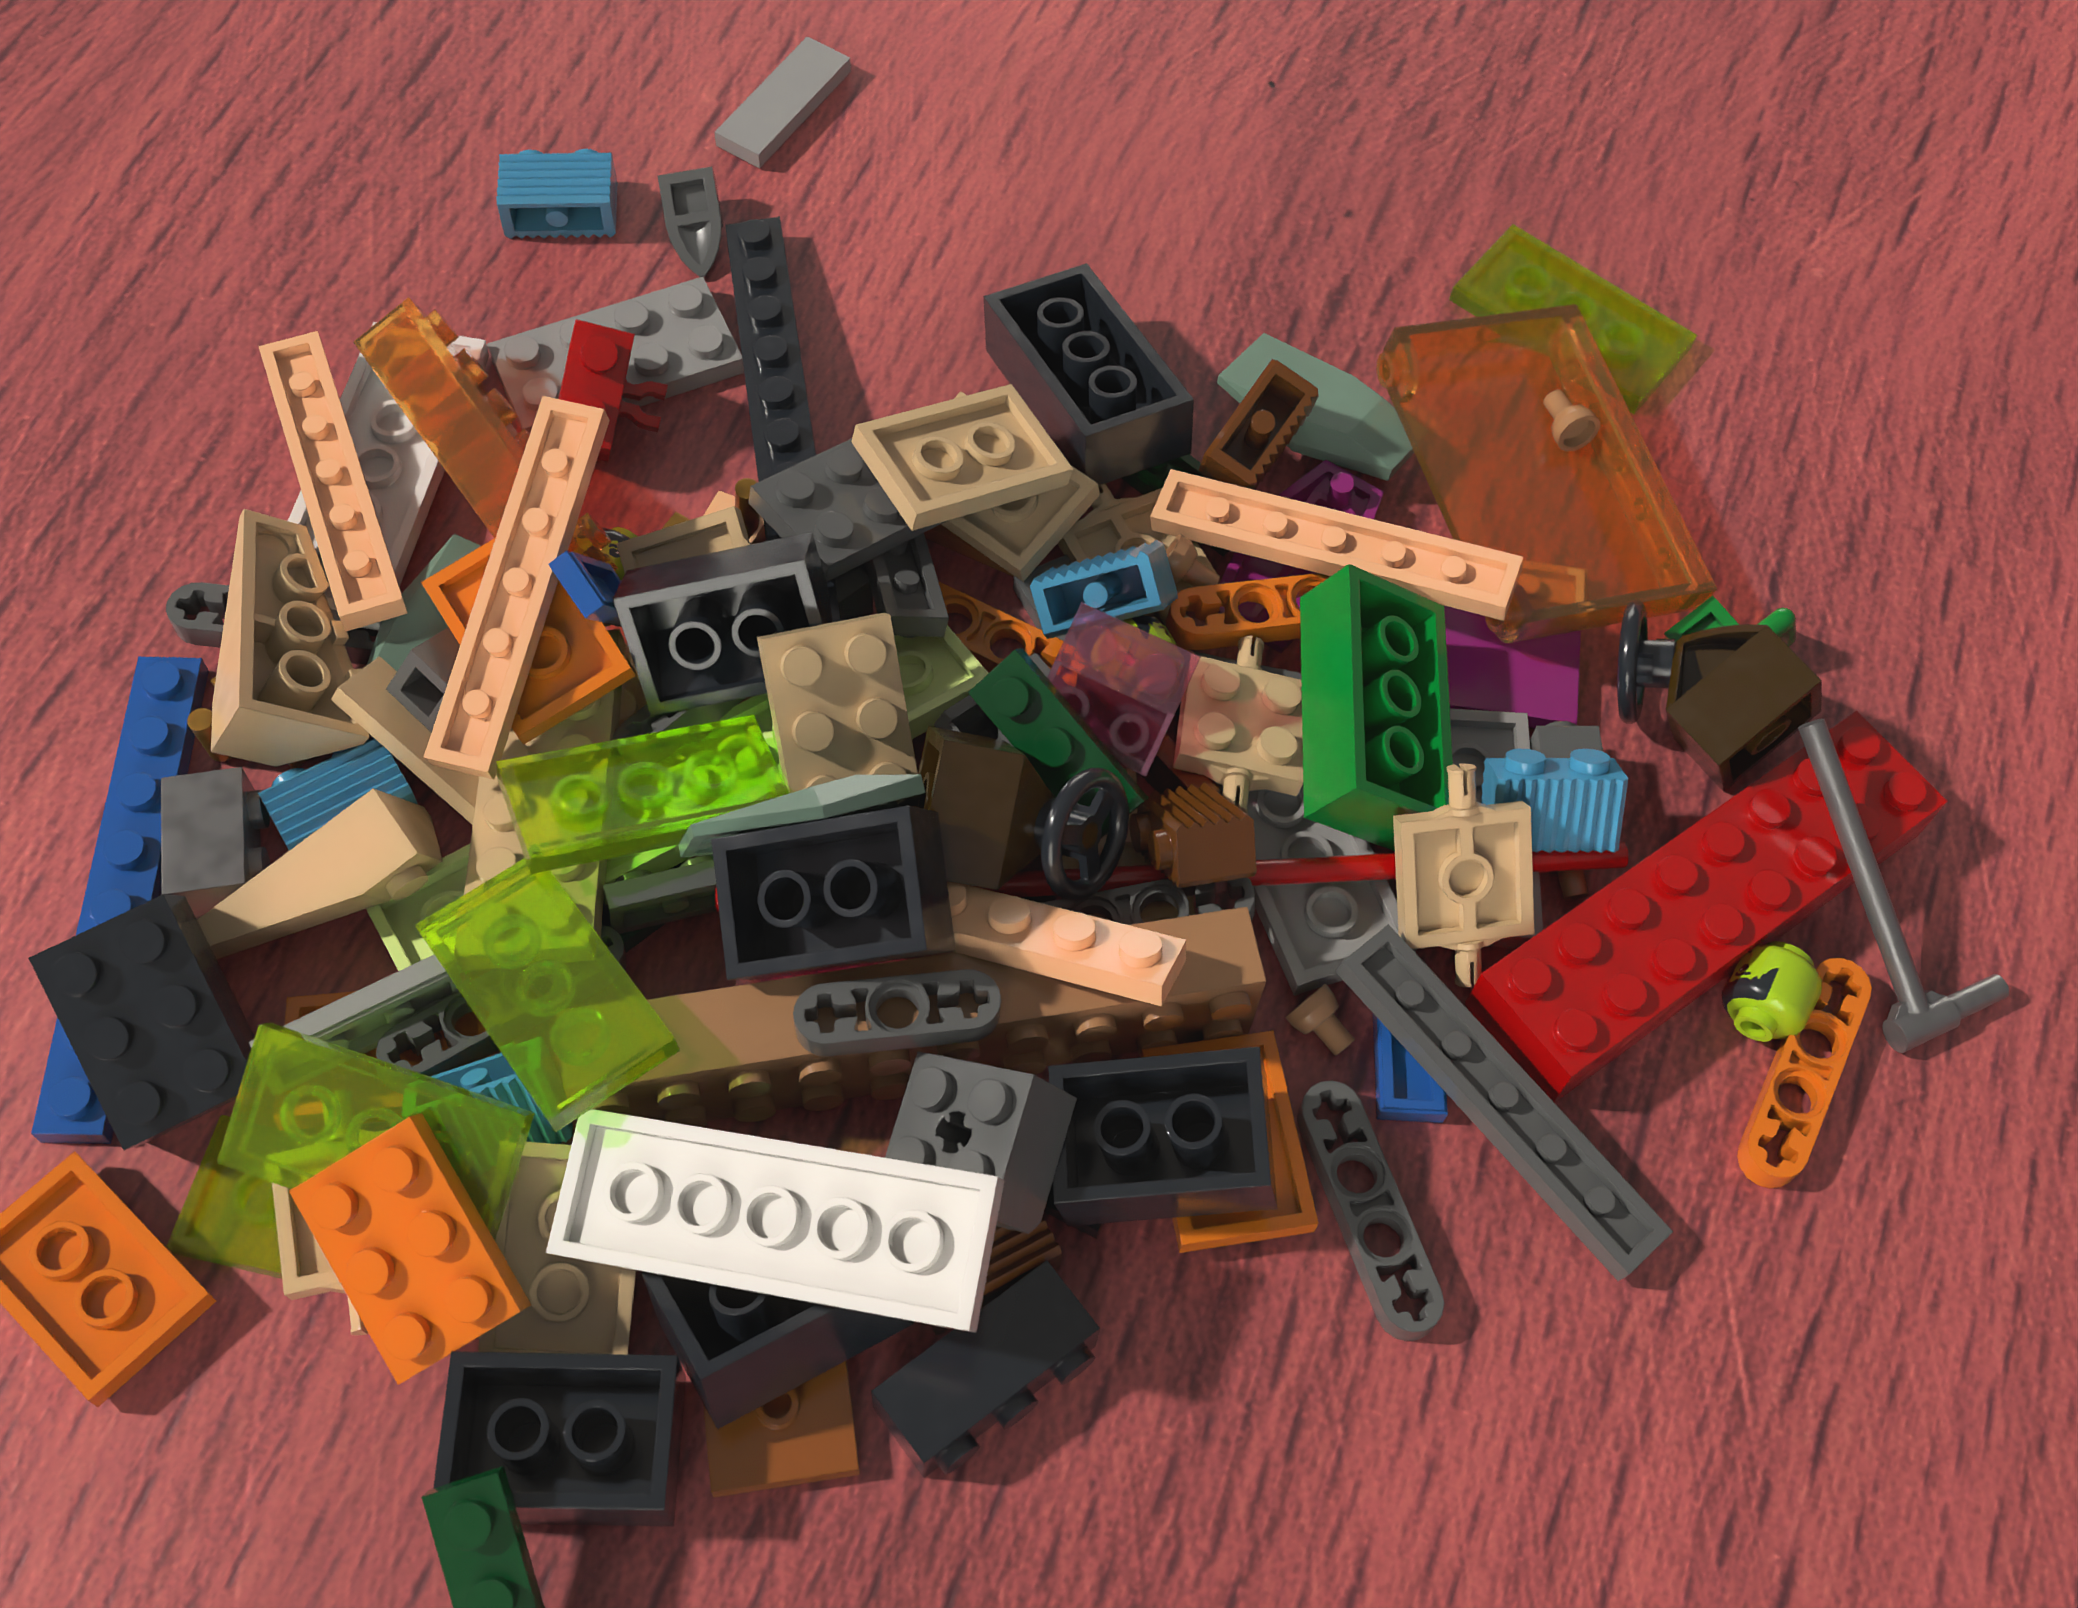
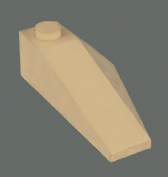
M244 509L239 517L213 694L211 752L271 766H280L364 745L369 739V733L331 700L337 688L361 669L353 668L345 648L349 635L347 631L345 632L341 621H335L326 599L325 592L329 584L307 527Z
M373 788L197 919L216 959L390 901L391 899L400 900L415 893L428 881L426 873L443 861L431 816L423 806Z

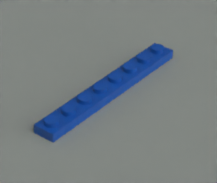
M138 656L76 935L162 895L161 778L188 774L195 734L188 726L187 719L192 711L202 707L209 673L202 658ZM57 1017L31 1134L41 1143L111 1144L114 1130Z

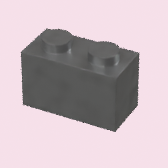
M242 767L161 778L162 895L185 896L196 919H199L271 865L266 848L261 847L260 829L268 828L270 825V814L258 794L263 790L254 789Z

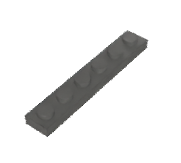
M1389 924L1347 957L1335 970L1342 980L1617 1281L1632 1273L1673 1233L1671 1228Z

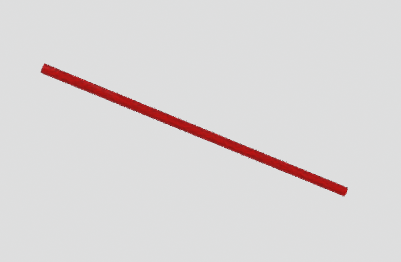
M1620 842L1619 850L1614 853L1607 850L1602 853L1595 850L1589 853L1582 850L1576 853L1569 850L1563 853L1556 850L1550 853L1543 850L1537 853L1532 851L1533 872L1625 868L1628 864V849L1624 842ZM1395 853L1256 860V875L1248 877L1253 886L1396 879ZM1153 865L1117 866L1109 880L1099 891L1166 879L1168 877H1165V874L1161 873L1160 870H1155ZM1079 868L1064 869L1066 875L1071 880L1081 879ZM1043 870L1019 871L998 890L979 887L1020 898L1058 896L1047 883ZM715 887L716 912L719 913L717 887Z

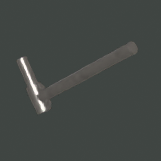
M1817 719L1799 726L1798 729L1899 1001L1892 1005L1887 1020L1883 1022V1034L1888 1044L1895 1051L1904 1053L1958 1027L1961 1019L2009 996V987L2000 975L1993 974L1949 996L1923 989L1825 719Z

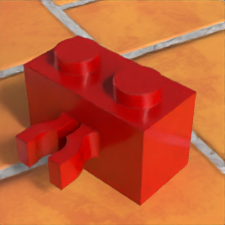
M575 319L558 399L605 410L610 421L597 459L608 462L615 427L619 417H626L636 426L657 433L661 422V417L647 415L640 409L639 405L625 402L622 398L640 401L644 397L651 396L656 399L665 400L668 385L654 381H646L639 384H632L627 381L626 375L635 337L634 333Z

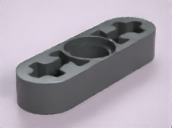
M973 969L823 983L808 988L797 999L793 1011L795 1032L798 1041L807 1051L824 1057L974 1042L987 1037L996 1028L1000 1017L1001 995L997 984L990 976ZM972 993L976 1004H981L978 1007L977 1017L971 1019L964 1018L962 1009L955 1007L959 1005L961 994ZM929 995H937L939 1023L929 1024ZM890 998H906L914 1003L919 1013L915 1021L909 1026L900 1029L890 1028L884 1025L877 1016V1011L882 1003ZM865 1002L866 1025L868 1029L866 1031H858L856 1003ZM824 1007L833 1008L835 1018H840L835 1021V1031L830 1033H820L818 1022H813L818 1019L819 1009Z

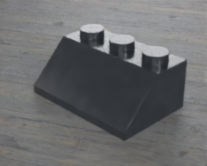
M812 532L626 570L613 597L651 716L766 694L767 689L757 637L833 623L829 590Z

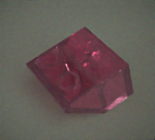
M1081 602L1047 678L1122 766L1146 776L1201 656L1087 603Z

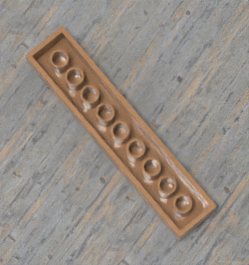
M1248 907L1129 925L1186 940V962L1162 1007L961 953L951 952L558 1013L565 1093L577 1120L580 1108L582 1107L702 1128L707 1125V1121L735 1117L736 1120L741 1122L761 1121L772 1117L776 1110L803 1106L806 1110L810 1111L829 1110L841 1105L844 1099L871 1095L877 1100H891L904 1096L918 1051L1037 1075L1044 1071L1046 1066L1069 1062L1075 1064L1108 1061L1112 1058V1055L1136 1051L1141 1055L1142 1049L1247 1034L1250 1031L1266 984V978ZM973 969L990 976L997 984L1001 995L1000 1017L996 1028L987 1037L974 1042L824 1057L807 1051L798 1041L795 1032L793 1011L797 999L808 988L823 983ZM964 993L960 995L959 1005L955 1007L962 1009L964 1018L971 1019L977 1017L978 1007L981 1004H976L972 993ZM929 995V1024L939 1023L937 995ZM895 997L881 1004L877 1011V1016L884 1025L900 1029L912 1024L919 1012L910 1000ZM865 1002L856 1003L858 1031H866L868 1029L866 1025ZM824 1007L819 1009L818 1019L813 1022H818L820 1033H830L835 1031V1021L840 1018H835L833 1008Z

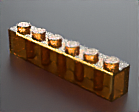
M408 297L353 343L495 538L530 433L526 429L518 433L512 426L511 422L519 416L497 389L493 388L489 392L486 391L481 382L489 377L488 374L467 349L463 348L459 353L457 352L452 343L459 336L440 312L434 309L427 315ZM588 512L582 517L579 516L568 551L608 563L614 571L618 569L604 549L612 542L610 537Z

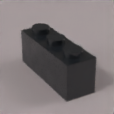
M1046 1260L980 1309L976 1333L957 1329L952 1330L871 1391L873 1408L924 1478L938 1467L941 1468L945 1475L949 1474L963 1465L979 1450L980 1445L975 1439L995 1423L999 1422L1003 1429H1007L1025 1417L1038 1404V1400L1033 1394L1056 1377L1061 1385H1064L1082 1373L1096 1358L1090 1350L1096 1347L1100 1327Z

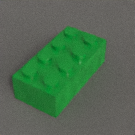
M1348 564L1300 597L1304 818L1395 851L1393 816L1430 812L1449 804L1447 766L1453 765L1445 612L1444 606Z

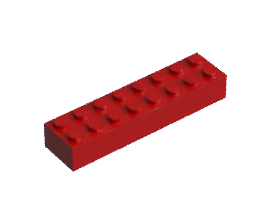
M1856 710L1830 728L1829 733L1877 864L1879 865L1915 839L1948 801ZM1806 748L1800 749L1481 973L1464 1005L1554 1103L1730 975L1739 960L1755 946L1776 941L1855 883Z

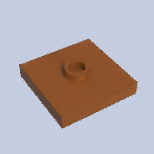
M846 1361L720 1429L716 1428L703 1404L710 1487L713 1498L860 1475Z

